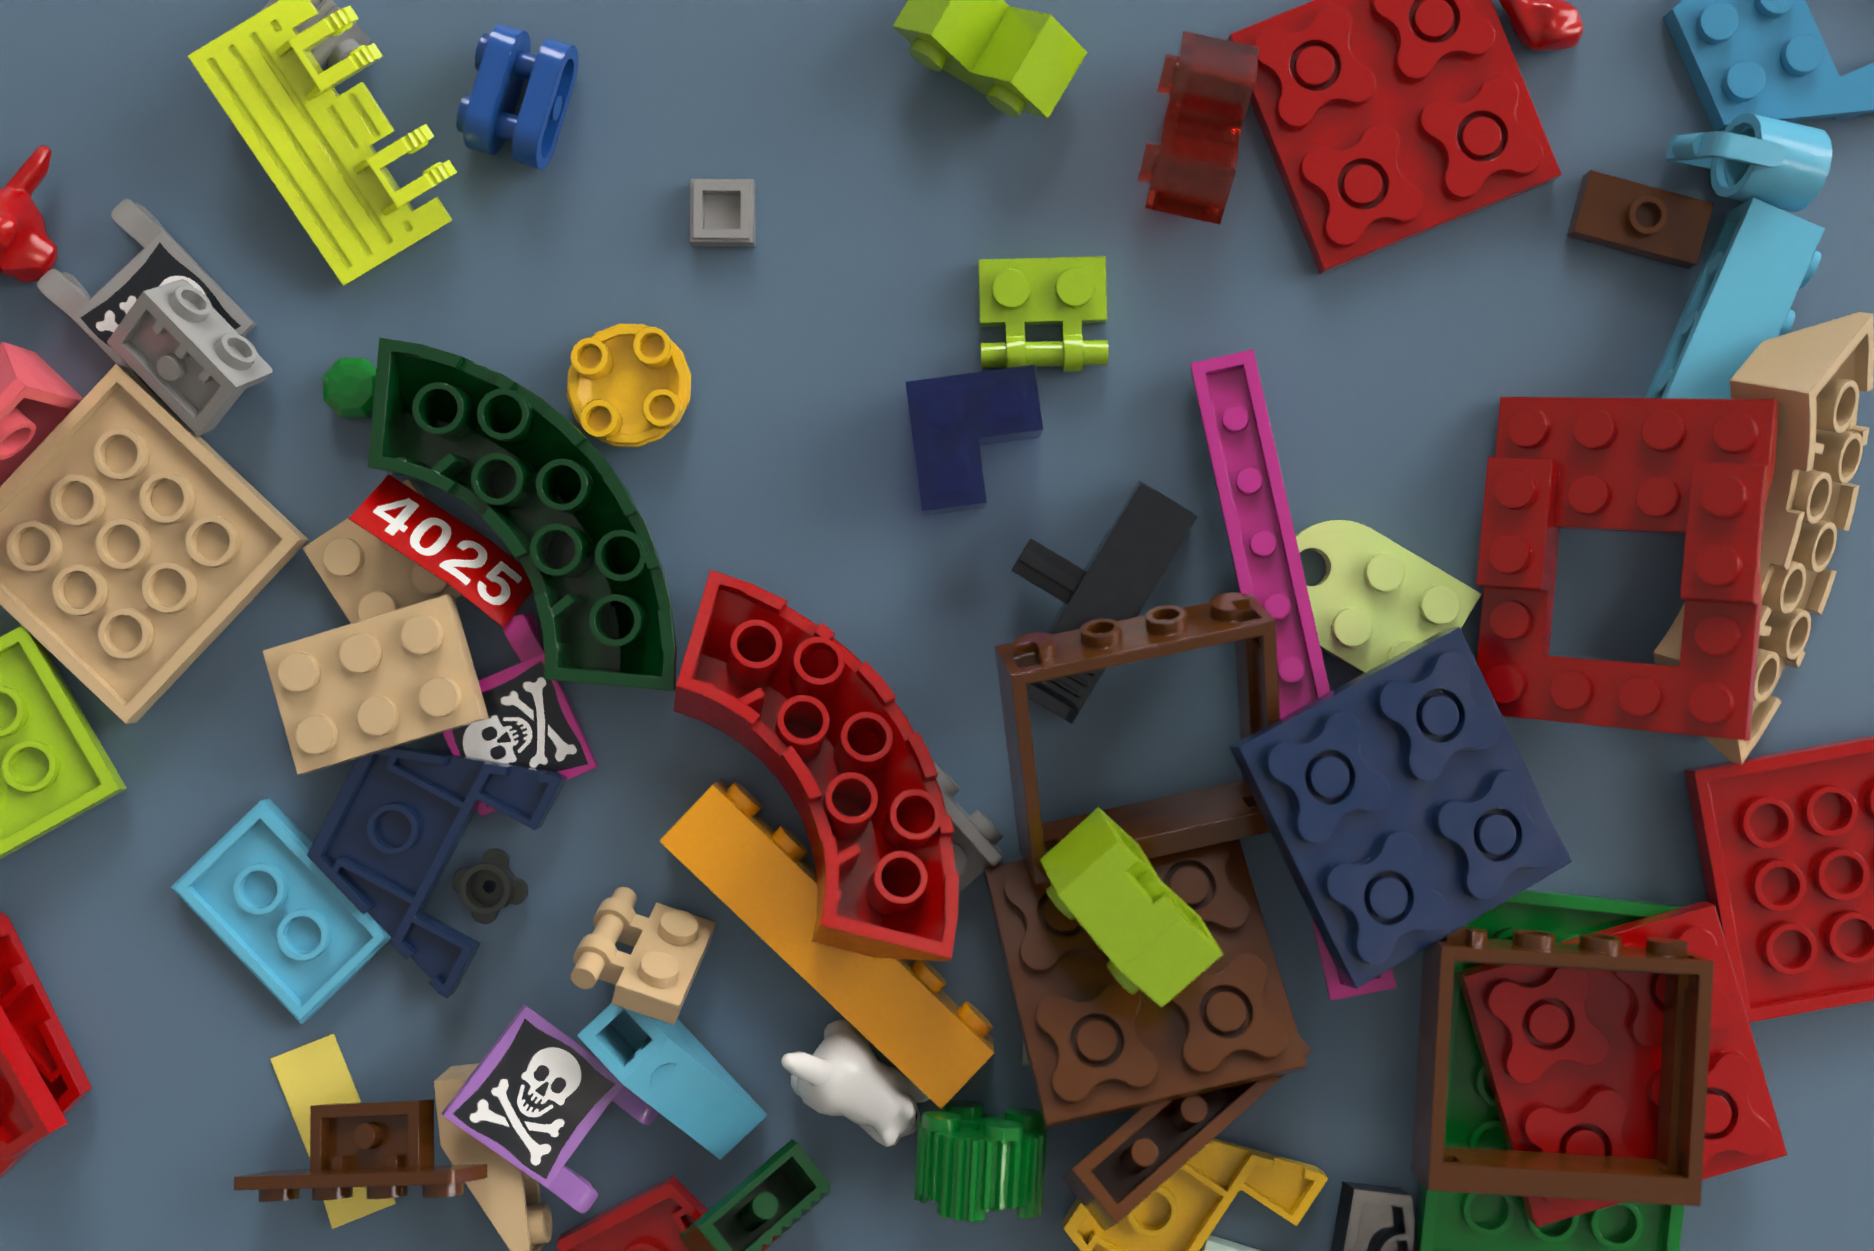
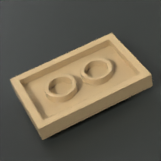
M443 595L263 650L298 775L311 773L489 719L455 598L451 595Z

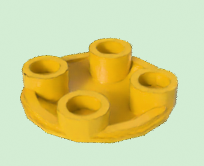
M617 324L596 332L592 337L581 339L572 349L571 365L567 376V398L575 419L592 437L614 447H641L662 439L681 421L691 397V373L683 352L663 330L644 324Z

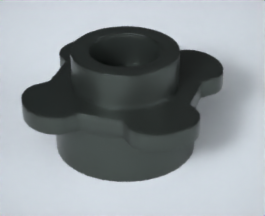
M494 848L486 851L481 862L472 868L457 870L452 879L454 890L460 893L464 905L472 911L473 919L481 924L492 923L497 919L500 910L509 904H521L528 895L527 883L523 879L516 878L508 866V854L501 849ZM488 880L496 884L494 892L486 890L485 883Z

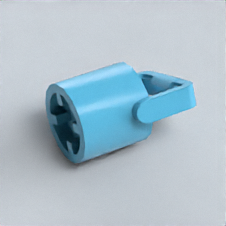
M1744 113L1737 116L1726 127L1724 132L1712 131L1670 136L1665 160L1710 170L1711 185L1718 196L1743 202L1754 197L1779 209L1796 212L1805 209L1815 200L1824 186L1831 166L1832 146L1831 139L1825 130Z

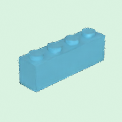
M1754 197L1727 211L1645 398L1731 399L1730 379L1759 344L1764 340L1789 333L1795 319V311L1790 308L1799 288H1802L1810 281L1819 266L1821 253L1816 251L1825 228Z

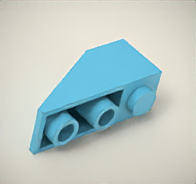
M611 1001L577 1035L625 1087L719 1160L767 1116L766 1112L678 1018L675 1024L672 1025L613 1005Z

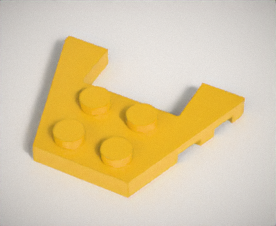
M1213 1138L1115 1226L1104 1231L1078 1198L1062 1220L1063 1229L1080 1251H1200L1239 1191H1244L1297 1227L1327 1182L1328 1177L1324 1171L1314 1165Z

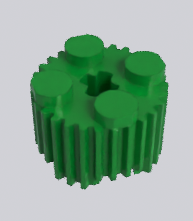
M949 1100L945 1105V1111L924 1112L922 1114V1121L919 1120L914 1200L927 1203L930 1198V1201L938 1202L937 1214L941 1215V1218H954L955 1221L967 1220L970 1223L985 1221L987 1212H997L1004 1208L1016 1209L1017 1207L1018 1219H1034L1035 1215L1040 1216L1044 1205L1047 1129H1044L1041 1112L1030 1108H1009L1005 1110V1115L983 1114V1104L972 1100Z

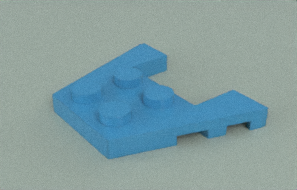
M1681 0L1663 17L1714 131H1724L1737 116L1744 113L1791 123H1797L1800 120L1830 117L1833 120L1857 118L1862 114L1874 113V62L1844 76H1840L1805 0Z

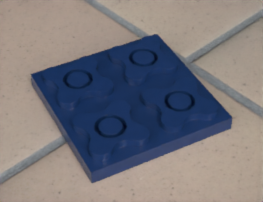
M1460 627L1447 628L1229 747L1346 986L1356 989L1434 944V942L1446 937L1572 862Z

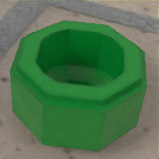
M363 357L339 358L322 376L323 401L338 415L348 420L372 419L377 366Z

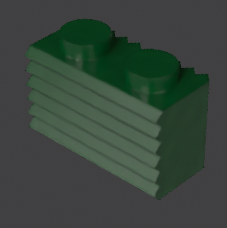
M792 1139L680 1234L681 1240L689 1251H764L774 1241L779 1239L783 1233L788 1231L792 1225L801 1220V1217L811 1211V1208L829 1195L831 1184L799 1143Z

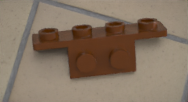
M434 1099L322 1104L311 1106L310 1169L276 1170L234 1177V1190H259V1202L298 1199L299 1189L312 1188V1200L316 1201L353 1197V1187H367V1199L397 1198L408 1195V1186L423 1185V1198L450 1197L464 1194L463 1182L487 1178V1164L434 1166Z

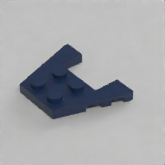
M401 745L356 759L307 856L362 914L368 912L393 938L391 944L406 960L411 957L432 979L429 984L440 995L449 998L455 993L480 942L425 914L424 908L479 802L481 801L531 829L537 830L542 827L567 776L559 772Z

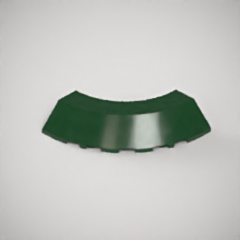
M379 338L368 468L390 474L414 477L454 495L482 516L481 518L500 536L513 556L519 559L535 592L533 597L542 626L545 652L544 679L675 691L677 647L672 603L663 566L642 515L629 491L604 456L567 418L541 397L505 375L457 354L422 344Z

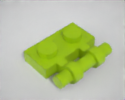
M1106 256L979 259L980 327L1005 326V342L980 343L981 368H1006V374L1026 373V367L1062 366L1064 373L1083 372V366L1108 365V340H1083L1082 324H1105L1107 321ZM1061 325L1062 341L1025 342V326Z

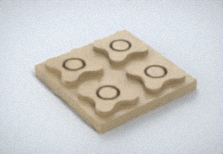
M115 364L0 486V605L125 724L137 723L309 539L200 436H197L168 405L125 366Z

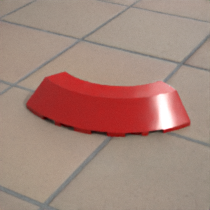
M710 570L677 680L673 711L698 719L719 729L741 743L772 772L791 798L809 838L816 868L817 914L812 942L873 958L950 961L952 959L958 919L959 873H956L952 840L954 828L951 816L947 815L942 792L936 780L938 776L937 770L919 732L915 733L908 719L895 702V694L884 679L867 661L862 663L851 651L834 638L835 632L824 623L818 626L788 607L787 600L752 583Z

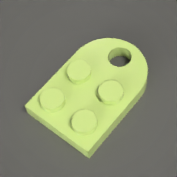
M1349 520L1325 521L1309 526L1295 535L1299 553L1305 549L1314 550L1324 558L1326 563L1324 578L1314 586H1307L1321 650L1362 674L1447 628L1460 627L1461 629L1481 596V593L1372 528L1358 522Z

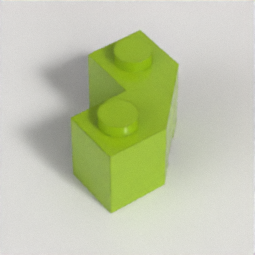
M908 0L892 26L911 44L908 52L920 64L936 72L946 71L986 95V99L995 108L1015 118H1018L1024 112L1048 119L1087 54V51L1051 14L1011 7L1004 0Z
M1099 807L1040 859L1052 884L1046 889L1049 898L1066 917L1071 920L1076 918L1110 959L1107 967L1114 978L1129 993L1134 995L1141 989L1160 1007H1163L1223 955L1202 918L1159 879L1140 845Z

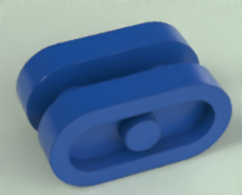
M498 24L491 34L484 33L478 42L475 53V68L478 74L472 94H466L460 102L456 117V127L459 132L463 133L464 143L467 148L489 155H496L507 139L512 141V156L516 163L543 170L549 164L555 151L578 71V50L574 45L548 38L541 45L538 54L535 55L530 53V36L527 31ZM525 78L529 82L519 116H516L514 111Z

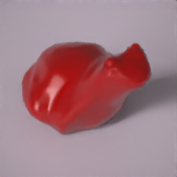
M1498 0L1505 10L1517 38L1525 47L1531 50L1569 49L1576 46L1581 38L1584 27L1580 14L1576 7L1564 0Z

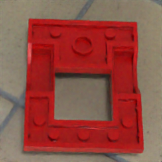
M1500 397L1495 457H1488L1476 585L1483 586L1477 664L1502 716L1750 741L1762 609L1760 553L1764 509L1774 474L1780 403L1776 399ZM1560 529L1686 534L1680 598L1685 599L1679 666L1549 656Z

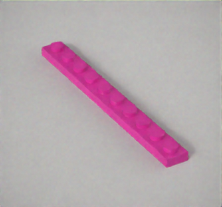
M1254 349L1190 363V371L1239 593L1252 594L1276 620L1281 719L1329 693L1330 687ZM1311 916L1330 1000L1397 988L1392 968L1357 989L1346 986Z

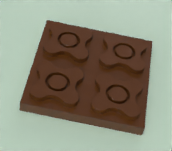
M1239 839L1148 859L1159 879L1202 918L1223 953L1220 958L1163 1007H1160L1141 989L1133 995L1120 985L1107 967V963L1110 961L1108 956L1076 918L1071 920L1066 917L1051 901L1046 892V889L1052 885L1050 881L1035 884L1024 859L984 867V879L1045 1129L1303 1071L1308 1066Z

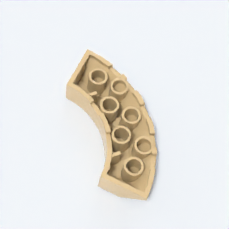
M1858 312L1764 340L1730 379L1731 399H1776L1780 403L1774 474L1764 509L1760 553L1762 609L1750 741L1703 736L1729 761L1737 764H1743L1780 706L1781 701L1777 697L1771 696L1786 665L1799 669L1805 656L1803 649L1806 646L1811 629L1810 613L1822 615L1837 571L1826 569V566L1830 562L1835 550L1837 529L1849 531L1860 485L1848 482L1853 478L1858 469L1863 446L1867 445L1869 427L1856 424L1859 392L1873 390L1874 322L1872 313ZM1685 603L1667 634L1653 652L1656 665L1679 666Z

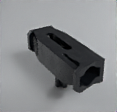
M1139 480L1085 569L1080 568L1030 538L1011 571L1064 602L1047 631L1049 634L1080 629L1084 623L1095 619L1119 621L1134 618L1139 615L1197 516L1189 509ZM1106 668L1026 684L1027 697L1072 724Z

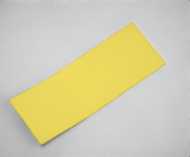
M334 1033L270 1059L309 1158L311 1106L361 1102ZM353 1187V1197L323 1200L332 1229L396 1204L394 1198L367 1199V1187Z

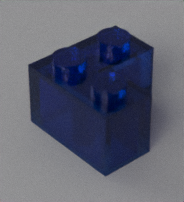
M1035 365L905 382L923 516L986 508L987 499L980 445L1040 438L1043 431Z

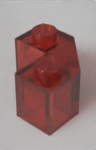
M1183 31L1178 54L1165 53L1157 92L1167 94L1157 144L1146 142L1137 181L1148 183L1145 209L1220 225L1237 170L1239 136L1257 78L1259 47Z

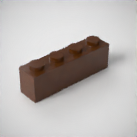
M1299 1036L1306 1057L1312 1050ZM1285 1075L1145 1106L1064 1175L1062 1179L1101 1228L1106 1231L1118 1224Z

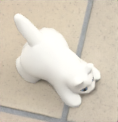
M837 1020L828 1024L824 1029V1040L813 1055L800 1051L783 1055L781 1064L792 1074L791 1086L794 1093L801 1097L806 1105L818 1113L846 1117L855 1124H858L876 1142L885 1147L896 1145L899 1138L918 1130V1122L921 1117L916 1103L927 1102L929 1098L898 1068L887 1066L878 1061L869 1046L870 1041L848 1020Z

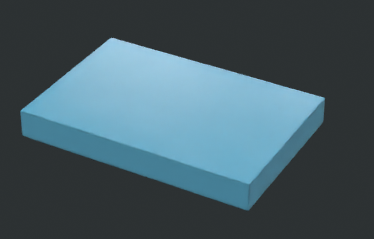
M267 798L254 806L171 886V889L300 1024H303L321 1009L393 938L368 912L362 914L311 861L307 854L313 843L270 798Z

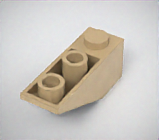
M479 1063L451 1066L434 1081L440 1146L453 1165L487 1164V1178L465 1183L509 1250L542 1251L545 1243H549L551 1240L552 1214L549 1204L541 1203L539 1182L442 1115L443 1110Z

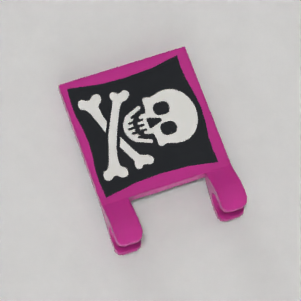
M526 612L512 617L503 628V631L521 663L479 680L489 719L443 732L453 755L559 772L567 776L566 780L596 768L598 763L561 682L544 679V643L534 615ZM481 801L477 806L481 817L497 811Z

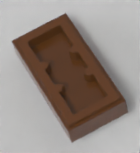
M1590 170L1583 175L1567 237L1690 269L1698 264L1714 203Z

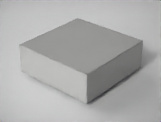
M690 179L691 245L694 247H755L756 183L754 179Z

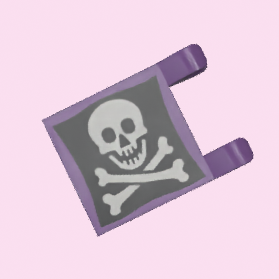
M524 1004L443 1110L442 1115L545 1186L576 1211L585 1213L597 1199L598 1193L588 1180L566 1167L565 1163L611 1101L644 1125L652 1123L659 1112L625 1087L594 1054Z

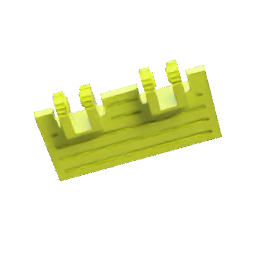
M279 0L189 54L188 58L344 286L452 221L438 196L416 210L413 209L409 201L453 176L457 171L450 160L444 163L438 162L424 170L421 177L400 189L386 166L406 154H413L427 146L429 140L434 137L431 130L425 124L376 152L372 145L395 132L392 125L364 82L357 84L341 95L338 94L334 87L383 57L375 43L367 46L362 45L348 53L347 58L323 71L310 50L328 39L340 36L350 30L359 19L351 6L344 7L298 33L296 28L318 15V11L311 0Z

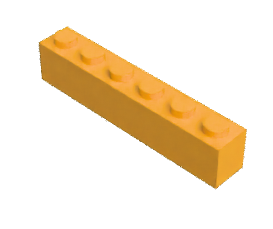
M721 779L714 783L659 842L929 1099L942 1109L994 1054L993 1038L988 1034L993 1029L992 1024L970 1002L965 1001L959 1007L942 991L947 984L946 980L926 960H916L913 963L909 959L873 958L812 942L817 914L818 891L816 870L803 858L808 853V849L784 826L781 825L774 831L758 816L757 813L762 809V805L742 785L734 782L728 787Z

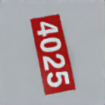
M389 474L348 518L356 525L448 583L503 628L533 591L532 584L524 568L494 542Z

